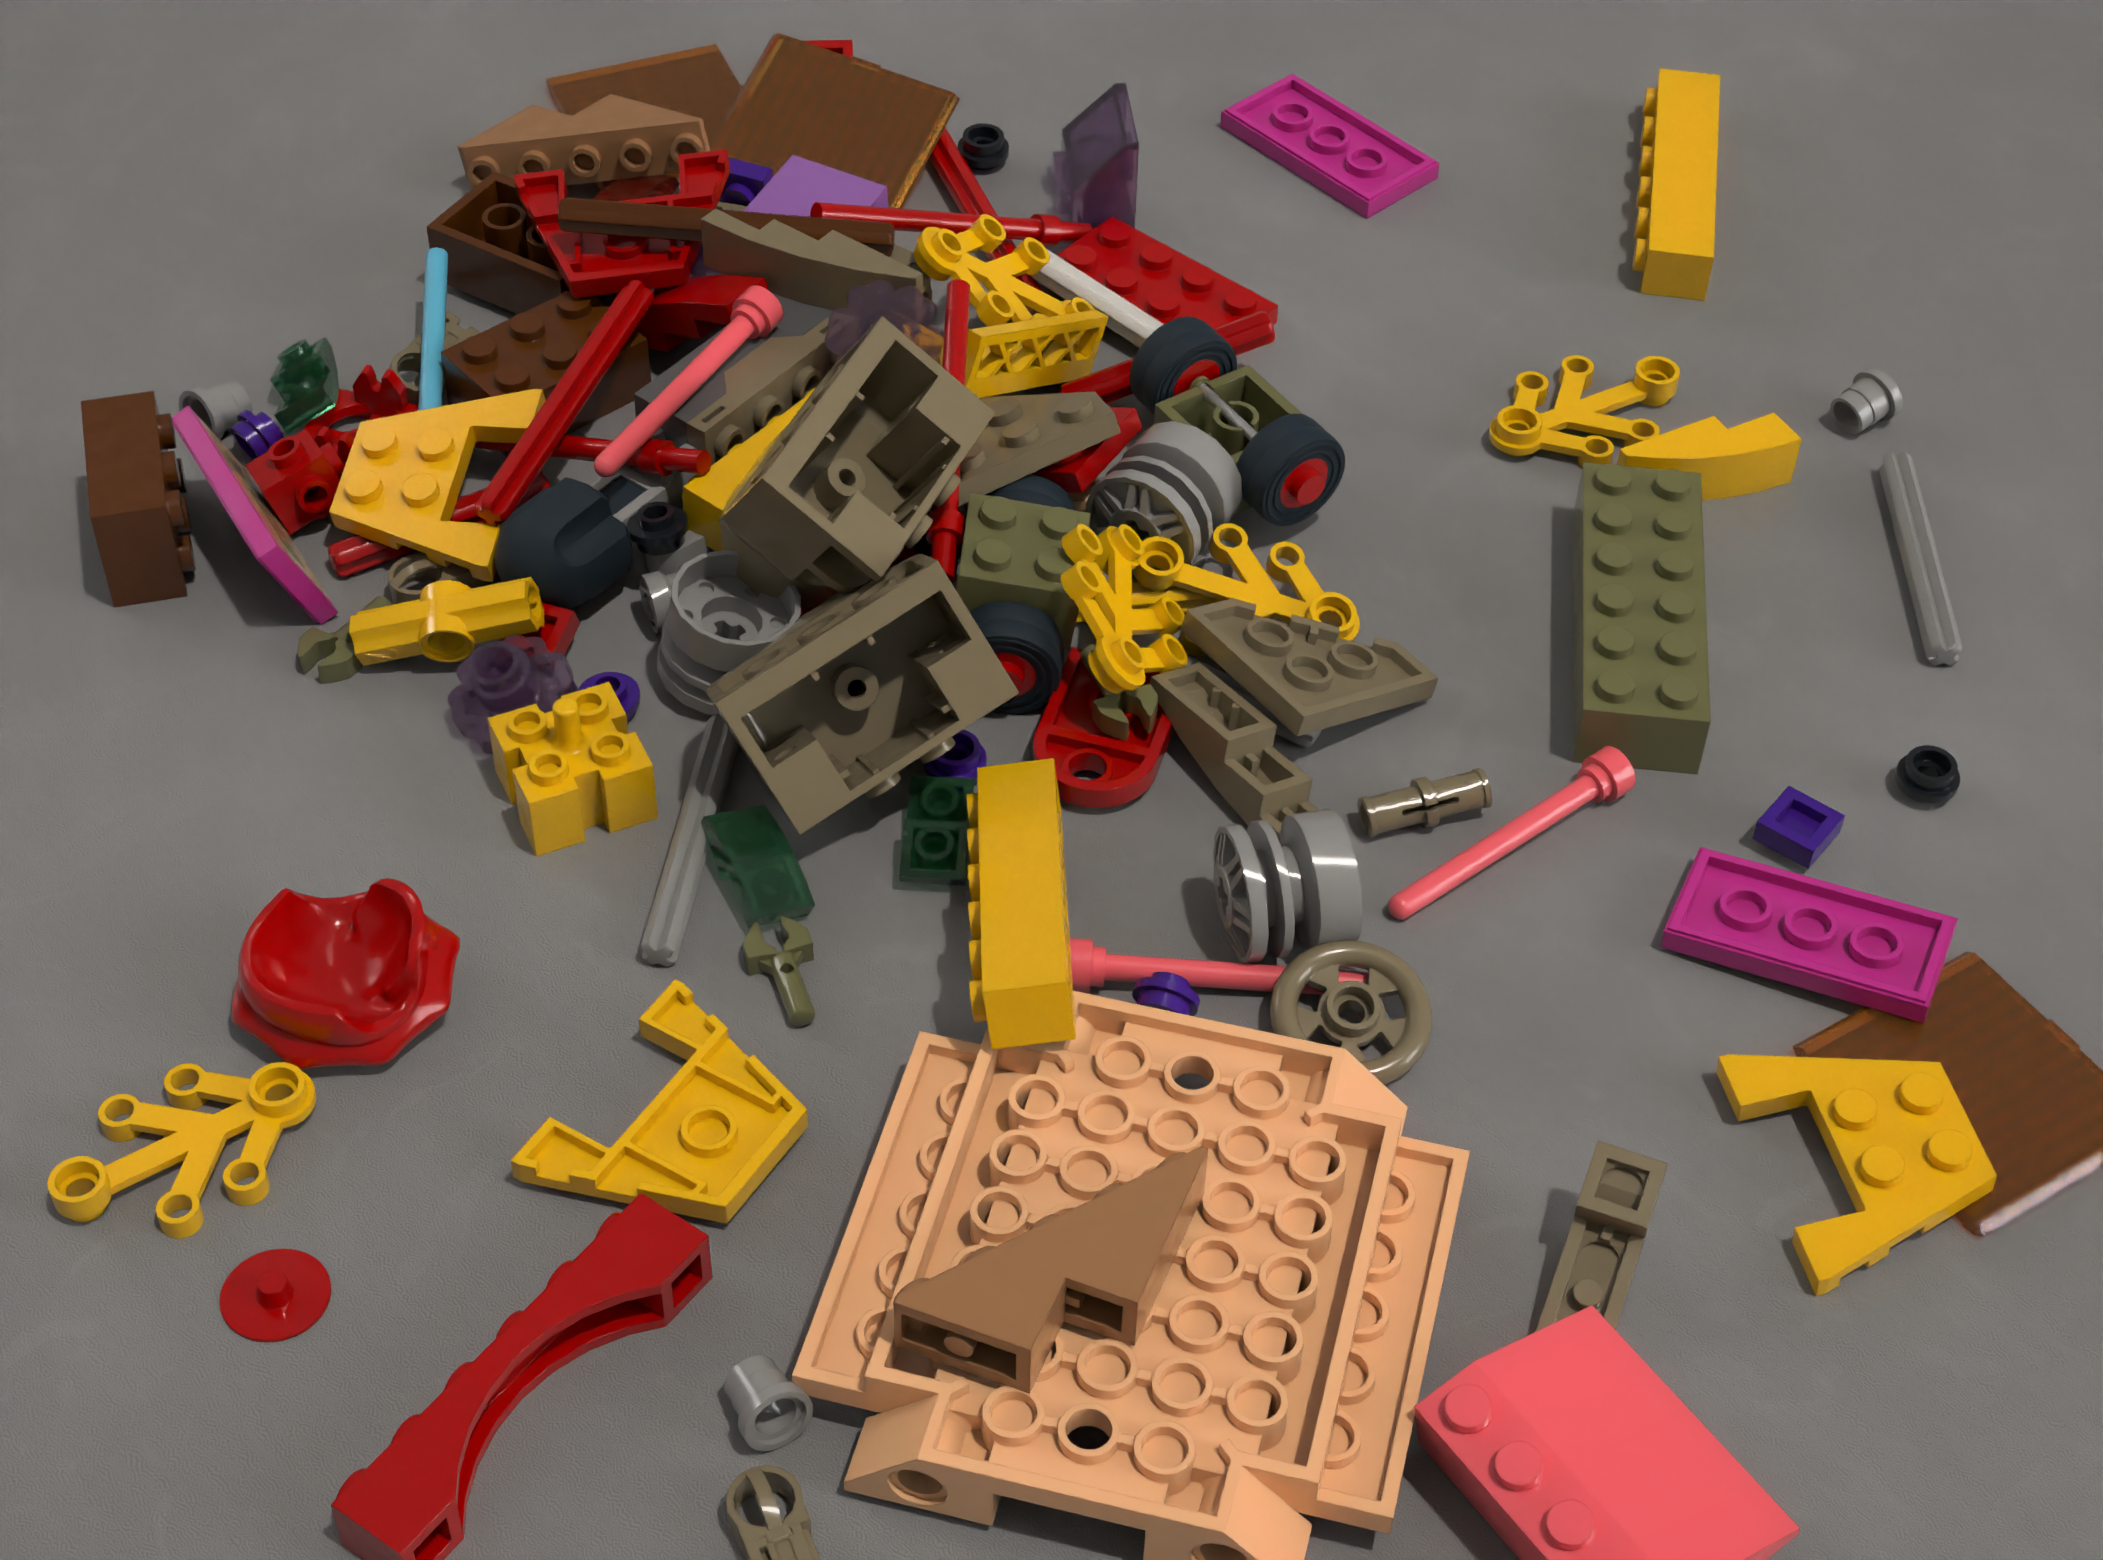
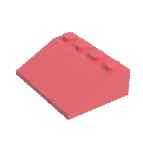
M1592 1305L1475 1360L1414 1406L1418 1443L1519 1560H1767L1799 1535L1800 1532L1799 1526Z

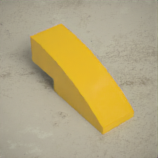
M1774 412L1728 429L1715 416H1711L1621 448L1617 464L1629 467L1661 470L1676 469L1683 472L1701 473L1702 501L1726 499L1757 493L1791 483L1802 438Z

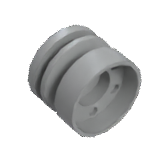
M1177 421L1156 423L1138 437L1123 454L1121 461L1112 466L1106 473V476L1099 480L1092 488L1086 503L1087 513H1090L1089 526L1096 535L1109 526L1118 528L1121 524H1126L1138 534L1142 541L1154 536L1169 538L1181 547L1184 554V563L1192 565L1197 556L1202 554L1207 548L1215 528L1221 524L1228 523L1237 513L1243 499L1241 475L1230 454L1216 439L1199 428ZM1151 567V568H1153V569H1155V570L1163 571V570H1161L1160 568Z
M731 550L702 553L681 566L672 580L667 604L666 622L663 625L662 639L658 648L657 672L666 690L682 704L707 715H716L719 712L706 694V689L720 677L763 650L768 644L794 625L801 615V596L796 586L788 584L784 592L777 598L761 592L760 595L754 593L749 589V586L738 578L736 571L740 555L736 551Z
M1322 809L1286 815L1281 824L1280 840H1278L1275 830L1267 820L1251 821L1247 830L1241 824L1218 827L1214 837L1213 849L1214 891L1225 933L1231 949L1239 962L1252 963L1262 961L1267 950L1273 957H1287L1293 948L1294 932H1296L1298 939L1306 950L1327 942L1339 940L1357 941L1359 939L1363 909L1358 864L1344 821L1335 809Z

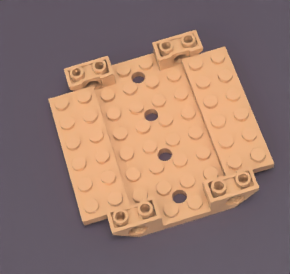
M1073 991L1076 1027L1075 1040L992 1049L988 1028L981 1044L919 1031L792 1374V1382L802 1388L808 1396L879 1413L865 1419L844 1480V1490L990 1526L993 1525L1001 1496L1145 1530L1143 1560H1305L1312 1524L1299 1513L1390 1534L1415 1418L1414 1406L1418 1404L1470 1151L1402 1136L1408 1107L1351 1053L1340 1047ZM1192 1073L1204 1077L1209 1081V1084L1201 1089L1193 1090L1181 1087L1174 1079L1180 1075ZM1201 1146L1208 1148L1204 1194L1135 1346L1063 1322L1030 1393L895 1346L893 1300L900 1289L906 1284L919 1278L930 1279L962 1263L972 1252L981 1247L997 1246L1028 1231L1034 1223L1047 1215H1061L1092 1200L1098 1192L1111 1184H1125L1155 1169L1164 1159L1178 1152L1188 1153ZM1094 1426L1103 1430L1108 1435L1109 1441L1100 1448L1089 1450L1075 1446L1067 1436L1078 1427Z

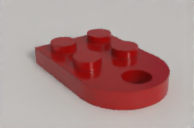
M1072 647L1062 669L1060 685L1056 692H1052L1035 732L1033 761L1054 758L1059 796L1065 802L1088 808H1107L1122 805L1136 799L1152 785L1174 732V727L1158 702L1157 718L1150 734L1146 732L1137 715L1127 713L1122 708L1120 710L1123 711L1129 721L1128 740L1118 739L1100 731L1092 719L1093 700L1103 698L1104 696L1081 661L1080 655L1083 649ZM1145 673L1146 678L1143 685L1150 684L1151 676L1161 673ZM1081 770H1091L1102 776L1094 780H1082L1073 774Z

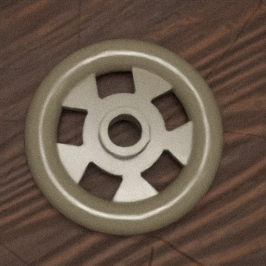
M1339 940L1322 943L1305 950L1295 957L1282 971L1271 996L1270 1017L1274 1034L1309 1041L1308 1039L1317 1030H1321L1329 1040L1351 1053L1384 1085L1398 1079L1416 1064L1427 1047L1432 1031L1430 999L1418 975L1394 953L1367 942ZM1339 967H1355L1367 970V984L1352 980L1340 983L1338 981ZM1306 984L1325 992L1319 1001L1316 1012L1298 1005L1300 994ZM1398 994L1404 1007L1405 1017L1387 1020L1385 1019V1008L1380 997ZM1353 1011L1359 1015L1361 1022H1346L1339 1017V1013ZM1378 1036L1382 1037L1390 1051L1379 1058L1367 1061L1358 1047L1373 1042Z

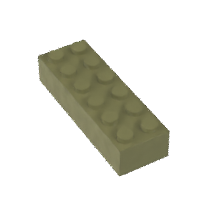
M1583 462L1573 514L1572 762L1582 763L1584 759L1603 747L1612 746L1620 750L1627 757L1633 768L1698 775L1711 723L1701 473L1683 472L1676 469L1661 470L1629 467L1619 464Z

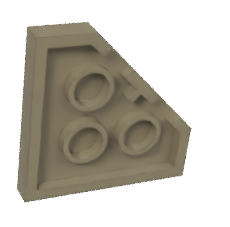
M1095 391L980 398L996 413L961 462L959 506L969 502L970 492L985 495L1121 433L1114 411Z
M1234 598L1187 609L1180 629L1208 657L1220 665L1246 692L1257 699L1285 728L1297 737L1432 698L1439 679L1399 643L1378 637L1374 638L1372 646L1338 638L1340 627L1293 614L1289 624L1254 615L1256 604Z

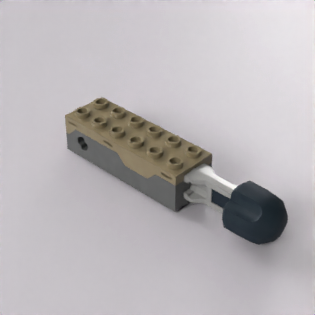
M894 244L892 255L888 257L923 273L924 320L920 323L931 329V277L921 270L912 252ZM774 294L783 308L784 316L782 321L767 336L747 339L650 438L669 440L679 448L706 450L711 455L712 466L727 455L732 447L742 444L764 428L773 417L783 414L802 400L811 389L816 388L832 367L878 319L859 317L816 307ZM889 321L897 329L905 324ZM722 330L634 393L636 417ZM623 465L613 476H600L590 485L565 477L553 487L543 489L512 512L501 525L493 559L502 582L532 577L539 588L542 603L565 609L574 608L597 596L631 569L633 552L627 528L629 519L642 506L652 502H666L683 509V486L695 474L673 471L668 476L650 475L642 473L638 467Z

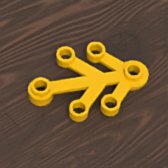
M982 214L968 230L958 234L948 229L927 227L917 238V246L913 254L921 270L929 277L938 281H946L951 277L952 280L960 279L970 284V302L976 308L978 317L987 326L1006 324L1010 319L1013 322L1045 318L1047 316L1095 310L1089 302L1082 298L1075 297L1072 300L1061 302L1015 278L1025 273L1036 275L1050 260L1047 249L1034 238H1025L1011 254L986 263L970 255L979 249L991 253L1006 238V232L1001 223L990 215ZM979 282L983 283L989 291L988 293L985 292ZM1024 305L1040 313H1036L1032 316ZM1054 337L1042 352H1045L1054 342ZM1080 337L1079 340L1074 344V346L1077 347V348H1078V345H1079V342H1080L1081 337Z
M1570 355L1561 362L1559 383L1561 386L1554 409L1540 414L1535 409L1545 403L1549 381L1546 376L1539 372H1522L1517 375L1513 392L1515 403L1501 409L1497 417L1492 420L1489 428V439L1497 449L1510 456H1525L1543 449L1577 456V462L1581 468L1583 462L1611 464L1614 445L1609 439L1598 435L1584 438L1558 431L1569 428L1624 439V447L1660 435L1659 426L1651 420L1642 418L1630 420L1605 414L1639 401L1654 407L1666 404L1676 394L1680 369L1675 362L1668 358L1647 356L1637 362L1632 381L1581 399L1583 390L1591 386L1594 363L1587 357Z
M1224 523L1216 527L1209 545L1210 554L1216 561L1230 564L1241 580L1238 581L1184 563V554L1181 547L1169 538L1154 536L1142 541L1145 552L1138 557L1139 565L1133 569V573L1140 585L1147 590L1163 591L1173 585L1220 601L1234 598L1256 604L1254 615L1264 618H1275L1289 623L1293 614L1322 623L1327 622L1333 626L1340 627L1338 638L1354 641L1358 634L1360 620L1353 602L1340 593L1324 592L1304 563L1305 555L1303 550L1292 542L1283 541L1273 545L1266 562V573L1247 545L1248 536L1243 528L1232 523ZM1220 541H1231L1237 547H1227L1223 545ZM1277 559H1287L1291 561L1293 565H1283ZM1151 567H1157L1163 571L1155 570ZM1269 576L1279 582H1289L1299 600L1280 594ZM1180 630L1178 641L1186 653L1196 657L1205 656L1206 654Z
M1078 524L1061 539L1062 547L1075 564L1061 574V583L1066 593L1075 601L1097 640L1095 649L1088 655V663L1099 683L1108 691L1120 694L1125 689L1134 691L1143 685L1146 678L1145 673H1164L1185 666L1188 663L1186 651L1180 642L1173 637L1174 634L1180 631L1185 617L1181 607L1172 598L1164 596L1148 609H1132V570L1139 565L1138 557L1145 552L1143 542L1138 534L1126 524H1121L1118 528L1109 526L1098 535L1088 526ZM1102 571H1103L1106 575H1108V582H1107L1105 576L1103 575ZM1159 634L1161 636L1147 648H1140L1132 640V635Z
M275 1062L258 1069L251 1079L206 1072L197 1064L184 1063L173 1067L164 1078V1087L172 1107L139 1102L135 1096L130 1094L113 1095L104 1100L98 1109V1118L103 1133L109 1140L126 1142L136 1138L142 1132L167 1137L106 1166L99 1160L89 1156H76L62 1161L51 1171L47 1182L54 1207L60 1215L72 1221H92L105 1211L110 1202L111 1195L184 1160L171 1190L161 1196L155 1210L161 1230L165 1235L175 1239L192 1236L203 1225L204 1214L200 1199L227 1139L250 1129L240 1158L233 1160L226 1166L223 1171V1182L230 1201L240 1206L257 1204L267 1196L270 1190V1182L266 1170L267 1164L282 1130L302 1122L313 1111L316 1104V1091L313 1081L297 1066L287 1062ZM196 1084L191 1089L178 1090L183 1085ZM208 1100L232 1104V1106L215 1114L192 1111L203 1106ZM123 1114L131 1115L122 1121H112L117 1116ZM243 1178H256L255 1181L247 1185L237 1184ZM178 1210H190L182 1217H170L171 1214Z

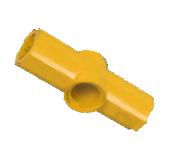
M532 577L472 589L458 581L442 580L425 586L418 600L359 611L356 615L350 616L349 634L353 641L355 655L363 666L421 654L434 661L457 662L469 657L473 653L476 643L538 631L539 628L544 627V608L539 588Z

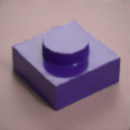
M729 157L730 174L719 202L748 206L772 179L773 170L769 167Z
M1788 786L1759 818L1752 839L1809 869L1838 836L1845 815Z

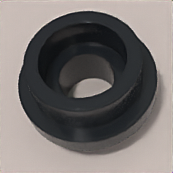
M980 123L971 125L964 130L963 137L958 142V150L966 163L972 168L990 170L1002 164L1008 158L1009 143L1004 138V133L999 127Z
M652 502L642 506L629 519L627 528L630 539L637 543V547L642 553L658 556L672 553L684 544V535L688 531L689 524L687 515L682 509L666 502Z
M1923 745L1912 749L1908 755L1899 761L1895 772V781L1900 790L1908 797L1922 803L1937 804L1946 802L1955 796L1960 784V774L1957 762L1949 752L1936 746Z

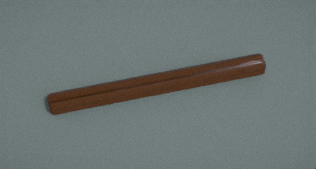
M563 198L558 209L559 229L564 232L702 242L701 218L714 209ZM718 209L759 230L775 219L816 240H820L830 231L835 230L886 256L892 255L894 249L895 230L894 225L889 222Z

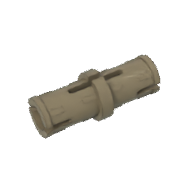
M1475 768L1469 772L1430 781L1427 777L1412 779L1410 787L1370 797H1360L1357 807L1365 834L1369 837H1374L1380 833L1415 824H1420L1422 828L1437 826L1440 818L1482 807L1483 809L1488 808L1492 805V792L1484 770Z

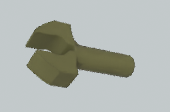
M379 596L361 611L392 605V603L387 598ZM350 620L336 632L327 633L312 626L300 636L298 656L303 675L323 658L325 659L317 665L321 684L349 679L363 668L362 663L355 655L353 641L349 634Z
M1095 644L1085 647L1080 655L1081 661L1104 696L1103 698L1093 700L1092 719L1099 730L1112 737L1128 740L1129 721L1123 711L1120 710L1122 708L1127 713L1137 715L1146 732L1150 734L1156 722L1158 695L1152 685H1143L1134 691L1125 689L1120 694L1108 691L1096 679L1088 663V655L1095 649Z
M780 916L781 935L784 944L783 951L778 952L774 946H770L763 941L759 923L755 922L748 931L743 943L744 962L749 976L765 972L773 975L790 1022L795 1026L810 1024L814 1020L815 1010L798 968L801 963L814 960L813 942L808 929L795 920Z

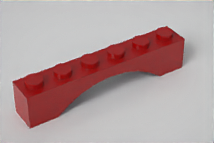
M642 1193L622 1212L611 1214L600 1226L595 1239L573 1261L569 1260L562 1263L554 1271L547 1283L546 1289L524 1311L519 1310L511 1314L500 1327L496 1339L473 1362H466L460 1365L448 1379L444 1391L420 1415L415 1414L406 1419L397 1429L391 1444L366 1469H359L346 1479L336 1499L331 1503L342 1546L362 1560H444L464 1539L467 1502L478 1465L496 1431L520 1401L553 1372L586 1352L628 1335L666 1327L713 1278L709 1235Z

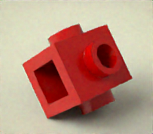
M305 428L294 436H287L276 441L266 453L249 462L245 467L291 535L310 522L330 515L329 510L340 482L339 477L342 476L345 465L330 442L318 447Z

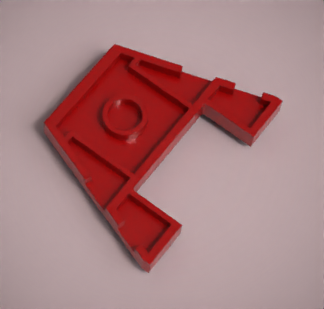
M727 149L678 155L679 194L618 202L715 209L730 174ZM557 169L514 175L518 197L574 298L619 293L631 280L642 281L644 287L648 289L687 284L702 242L564 232L559 229L558 224L560 201L563 198H568L564 170Z

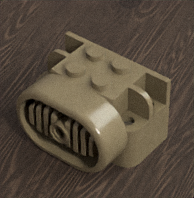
M882 316L826 374L791 422L765 448L727 500L718 521L721 523L723 549L736 551L740 555L736 571L738 578L749 586V589L754 593L760 595L761 592L775 598L784 592L788 584L794 585L801 596V609L817 607L841 591L852 592L857 590L870 579L877 582L899 556L904 546L911 549L929 529L933 520L927 515L933 505L937 508L940 507L957 488L961 478L954 472L996 412Z
M917 554L893 566L877 582L871 580L852 592L841 591L801 616L794 625L759 653L720 677L706 689V694L773 797L781 805L799 835L864 793L870 799L886 792L900 781L901 776L898 771L920 758L922 763H928L940 757L955 745L952 736L1019 693L940 563L923 554Z

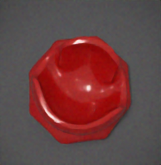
M380 879L371 884L367 892L336 898H320L301 894L289 888L282 889L261 910L249 927L242 942L238 957V979L231 1004L232 1021L237 1027L269 1047L283 1061L291 1063L299 1069L328 1066L384 1065L394 1059L406 1045L448 1011L451 1002L453 974L460 950V938L450 929L424 914L421 900L413 889L395 879Z

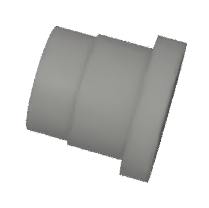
M1867 367L1854 377L1851 386L1831 402L1830 410L1833 419L1841 429L1849 434L1856 435L1879 420L1887 421L1897 415L1902 409L1903 399L1899 387L1885 371L1877 367Z
M235 380L216 384L206 389L193 387L182 392L179 397V412L189 406L219 440L223 437L224 431L231 429L238 423V414L243 410L252 412V404L248 393Z
M764 1355L748 1357L735 1365L725 1379L724 1390L739 1416V1432L751 1448L758 1451H771L781 1448L795 1440L808 1426L813 1415L811 1399L802 1388L793 1382H789L785 1374L778 1369L770 1357Z

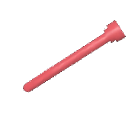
M754 285L747 288L732 305L731 322L596 457L594 461L595 472L601 477L613 476L747 339L767 336L782 321L784 316L782 305L776 296L761 286Z
M1605 746L1590 755L1582 762V767L1578 771L1575 781L1392 896L1388 902L1389 913L1396 919H1406L1589 801L1596 803L1601 801L1613 802L1635 786L1636 777L1630 761L1620 750L1612 746Z
M1070 938L1073 991L1090 993V986L1103 987L1104 980L1135 983L1140 978L1151 977L1155 972L1177 974L1185 978L1190 983V986L1273 992L1277 979L1287 967L1106 954V947L1093 946V939ZM1339 970L1338 981L1341 983L1352 980L1367 984L1368 972ZM1307 984L1301 994L1323 995L1325 993Z

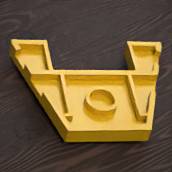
M530 389L360 422L329 510L335 527L397 550L402 545L426 553L427 558L438 565L448 567L451 563L470 569L471 575L474 578L493 582L497 570L493 558L501 524L495 527L487 523L453 522L451 518L475 443L478 441L517 443L546 401L543 390Z
M675 979L639 1018L640 1036L687 1060V1062L612 1147L608 1148L549 1117L510 1160L514 1178L525 1183L628 1204L642 1193L672 1213L727 1224L808 1128L807 1108L755 1055L748 1057L729 1038L728 1028L714 1014L707 1016L694 1002L693 992L684 983Z
M1737 1054L1718 1056L1716 1073L1738 1122L1802 1106L1809 1108L1857 1211L1856 1213L1794 1228L1792 1244L1815 1296L1827 1294L1838 1287L1842 1277L1864 1264L1869 1268L1889 1254L1890 1247L1919 1230L1922 1234L1993 1191L1997 1174L1940 1062Z

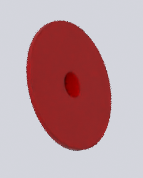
M273 1249L258 1253L244 1260L228 1275L220 1292L221 1314L229 1328L245 1339L265 1343L291 1339L310 1329L323 1316L331 1298L330 1277L321 1262L305 1252L294 1249Z

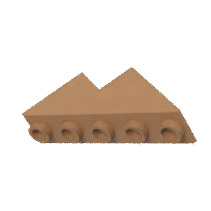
M609 94L572 116L532 104L457 146L470 190L492 172H497L514 179L516 174L563 169L567 185L679 173L678 155L711 151L702 118L614 94Z
M1201 1146L1188 1153L1178 1152L1164 1159L1155 1169L1125 1184H1111L1098 1192L1092 1200L1061 1215H1047L1034 1223L1028 1231L997 1246L981 1247L972 1252L962 1263L930 1279L919 1278L906 1284L900 1289L893 1300L895 1346L1026 1393H1030L1063 1322L1135 1346L1204 1194L1208 1148Z

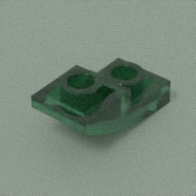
M326 337L312 345H309L306 339L300 340L277 356L280 363L277 365L270 381L283 399L274 416L287 434L334 408L337 404L339 394L338 370L332 346Z
M911 775L907 819L904 821L899 874L900 882L965 886L969 857L967 829H970L966 796L967 794L975 793L974 779Z
M764 804L703 817L701 823L721 880L731 878L748 928H751L755 922H758L759 926L780 922V916L794 919L810 914L815 903L804 874L783 831Z

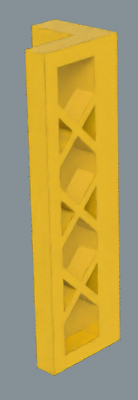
M1097 310L968 329L965 387L978 398L1073 381L1089 375L1109 316ZM1054 337V342L1045 352H1042ZM1081 337L1080 342H1079V345H1078V348H1077V347L1074 346V344H1075V343L1079 340V338ZM943 353L929 355L942 366Z

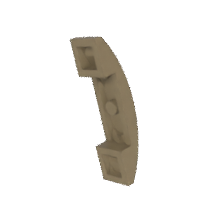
M1597 1141L1576 1204L1575 1215L1536 1331L1591 1305L1615 1330L1617 1329L1668 1163Z

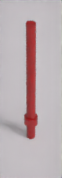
M815 202L810 212L812 217L889 222L894 225L895 231L922 232L927 227H937L951 230L955 234L968 230L981 216L976 214ZM1033 214L1029 219L992 216L1005 229V239L1024 240L1027 237H1031L1042 243L1044 247H1055L1058 243L1073 244L1093 230L1089 223L1060 221L1056 215Z
M956 279L947 284L942 367L965 386L970 284L964 280ZM960 463V465L958 466V468L956 469V471L954 472L959 478H960L961 463ZM960 483L940 507L937 508L934 505V510L928 514L933 522L926 531V540L932 545L931 558L940 563L952 584L955 581L956 547L963 542L964 517L958 511Z
M564 435L550 457L594 462L596 457L613 440ZM650 438L624 465L638 467L642 473L650 475L668 476L673 471L704 475L709 472L712 459L710 453L706 450L679 448L669 440ZM478 441L475 443L474 448L511 452L517 443Z

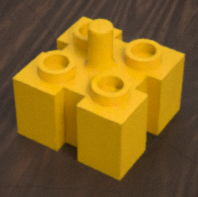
M610 682L562 695L560 699L554 702L552 711L546 713L541 711L537 704H533L487 718L495 771L511 805L517 803L520 824L536 857L585 842L584 829L605 823L609 833H613L658 819L653 764L636 732L628 733L627 715Z

